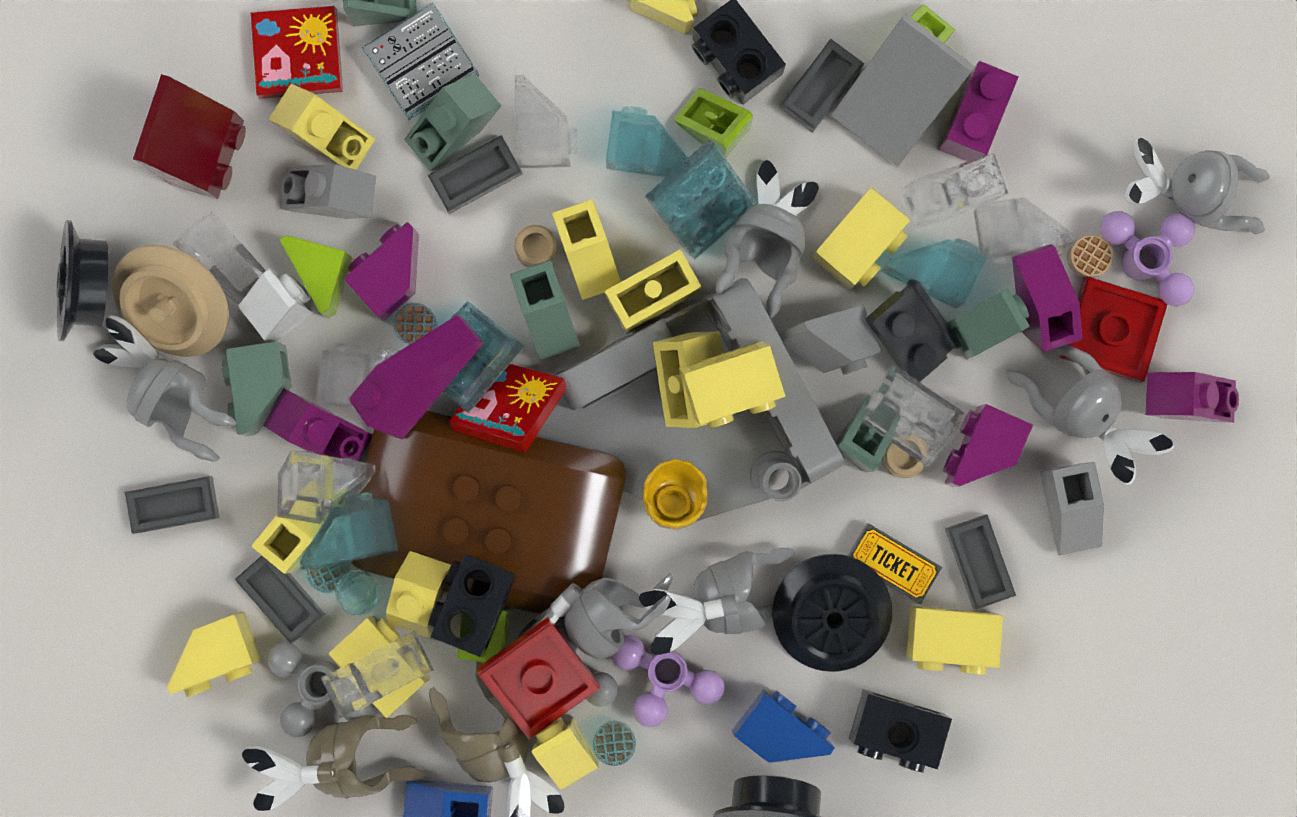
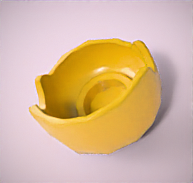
M671 459L659 463L644 482L642 497L647 516H650L651 521L659 527L679 530L694 525L704 513L707 505V479L705 475L692 462Z

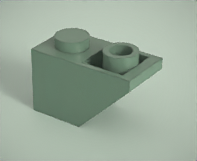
M472 74L442 87L404 140L425 166L432 171L478 135L502 105L476 74Z
M550 260L511 273L510 276L539 360L541 361L580 348L552 261Z
M1008 288L947 322L961 343L960 349L967 360L1030 327L1026 321L1029 313L1024 302L1017 294L1012 296Z
M278 341L226 349L227 360L222 361V374L226 386H231L233 402L228 403V415L237 422L232 428H237L238 435H256L264 425L283 388L287 390L292 388L286 345Z

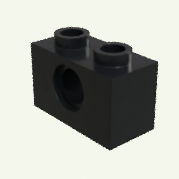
M863 689L849 740L854 745H858L857 753L882 760L883 755L888 754L900 758L898 765L924 773L925 766L938 770L952 718L938 711ZM898 722L907 723L909 734L906 740L898 744L891 743L888 738L891 726Z

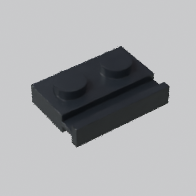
M910 279L906 282L907 286L902 291H896L866 317L865 320L907 380L918 385L948 358L947 354L952 349H958L962 345L920 282Z

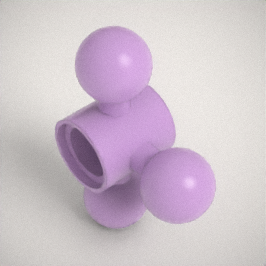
M1123 211L1108 213L1101 221L1100 233L1108 243L1114 245L1123 244L1127 248L1122 257V266L1125 273L1129 277L1140 281L1154 277L1160 283L1159 295L1161 299L1170 306L1178 307L1188 303L1194 294L1192 280L1183 273H1171L1168 268L1173 257L1171 246L1181 247L1193 239L1195 234L1194 222L1182 213H1173L1162 221L1160 237L1150 236L1139 240L1134 235L1135 223L1129 214ZM1141 249H1146L1153 254L1155 263L1152 269L1146 268L1140 262L1139 253Z
M631 635L624 636L623 647L611 657L615 665L624 670H632L638 666L648 669L649 679L653 686L650 692L640 695L633 706L635 719L645 727H656L665 720L668 708L663 698L666 692L677 690L682 685L690 688V692L696 701L706 705L717 702L724 693L723 679L715 671L702 670L696 674L687 670L683 656L676 650L662 655H651L645 652L643 643ZM670 658L679 664L680 672L674 680L663 681L657 677L655 667L662 659Z

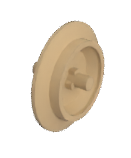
M144 245L131 250L117 264L112 279V292L116 307L121 317L130 323L153 348L174 356L193 357L209 352L223 339L229 322L226 297L215 277L197 259L173 247Z

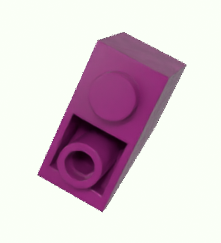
M406 222L402 227L396 224L387 230L379 240L382 245L370 255L365 252L358 256L348 266L350 273L343 278L382 321L388 319L416 294L419 234L409 222Z
M1049 244L1012 256L1015 291L1024 302L1029 313L1026 321L1030 327L1021 332L1042 352L1082 340L1079 300L1056 247Z
M1147 372L1145 415L1165 419L1234 423V413L1239 406L1236 380L1198 372Z
M283 388L263 425L286 441L351 472L355 469L373 435Z
M988 404L977 406L976 411L970 409L960 428V433L965 435L959 450L953 448L945 462L943 472L947 473L948 476L944 484L951 487L962 486L1016 465L1033 424Z

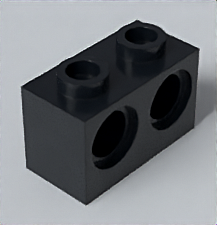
M737 0L728 1L693 27L692 40L694 43L691 47L694 53L704 65L709 63L713 65L720 75L717 78L719 85L731 99L736 96L742 104H745L783 75L786 63ZM717 30H726L732 34L734 40L728 45H719L712 40L711 35ZM742 63H752L758 68L759 75L752 79L743 78L737 72V67Z
M464 554L461 562L454 560L445 581V585L451 587L445 603L439 601L436 603L428 622V626L434 628L431 638L478 657H484L517 575L467 554ZM478 571L486 572L490 578L489 590L484 595L473 596L467 588L469 577ZM461 612L468 613L473 619V629L464 638L456 637L450 628L452 618Z

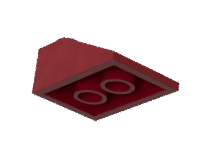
M161 74L133 160L170 185L218 199L221 190L228 188L232 178L233 170L232 166L229 165L234 150L238 151L244 142L246 128L243 126L244 120L234 110L170 76Z

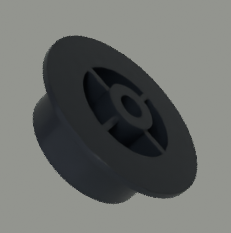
M66 220L64 224L60 263L58 264L57 272L58 341H65L74 325L101 327L104 320L107 298V241L79 238L71 220Z
M823 554L804 560L791 569L783 578L773 600V625L783 648L801 664L820 671H844L866 662L881 648L888 636L892 623V602L885 583L869 565L857 558L843 554ZM833 612L840 613L836 619H827L828 615Z
M766 775L746 776L734 781L732 806L714 812L713 817H821L819 816L821 790L810 783L792 778Z

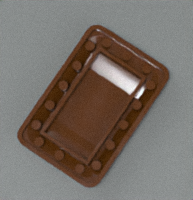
M428 410L403 440L374 429L347 542L348 559L356 568L395 579L410 551L450 565L453 564L454 560L461 562L464 554H467L516 574L517 577L505 606L539 614L548 609L572 583L583 589L591 582L602 579L626 480L624 464L618 457L609 453L537 436L526 453L454 432L449 424L452 416ZM478 571L469 577L467 588L473 596L484 595L489 590L490 578L486 572ZM445 585L444 591L449 592L451 587Z

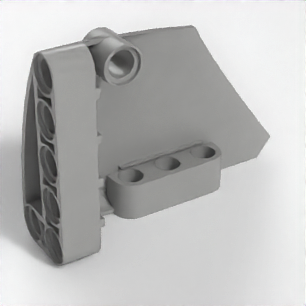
M740 278L734 281L721 295H718L716 291L666 319L660 318L556 373L554 376L564 378L566 391L537 434V437L605 452L618 457L626 470L623 491L642 500L644 482L659 463L671 459L692 462L707 479V505L704 513L697 521L769 499L776 501L790 500L798 494L800 489L845 465L844 459L759 296L747 278ZM690 332H720L724 354L764 341L771 347L786 397L775 400L776 406L764 412L751 414L750 410L747 409L732 414L733 421L718 427L709 428L708 425L697 428L666 427L653 342ZM777 469H786L789 475L786 486L779 490H772L769 486L771 473Z

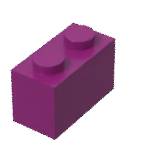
M978 61L968 75L938 150L978 165L989 152L1019 76Z

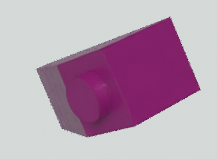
M456 315L375 366L348 400L367 427L403 440L483 345V341L464 317Z

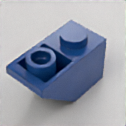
M762 690L732 729L734 737L768 763L830 755L835 749L832 743L827 740L831 732L812 717L806 723L792 713L797 706L777 690L772 696Z
M423 780L406 781L403 817H491L493 786Z

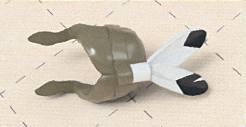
M477 661L476 668L482 665L483 662ZM477 671L475 674L476 681L484 697L494 705L505 719L500 730L494 733H463L456 731L450 719L445 697L435 687L429 690L430 703L437 712L442 738L456 755V760L463 771L478 782L491 783L503 780L509 776L511 777L507 796L506 817H530L531 802L548 813L559 814L564 811L565 805L561 794L546 781L526 770L524 762L528 753V738L477 675Z
M365 715L347 722L326 726L325 729L318 731L311 739L306 753V766L303 767L299 763L270 749L260 746L246 748L242 752L244 761L252 769L275 778V780L257 793L253 802L254 808L258 811L272 810L293 796L305 784H313L315 788L325 794L348 799L350 797H363L379 793L390 782L395 780L419 781L427 776L426 771L412 766L390 769L381 775L365 781H361L356 776L355 752L362 736L367 730L394 729L401 731L416 724L417 718L409 715H398L394 718Z

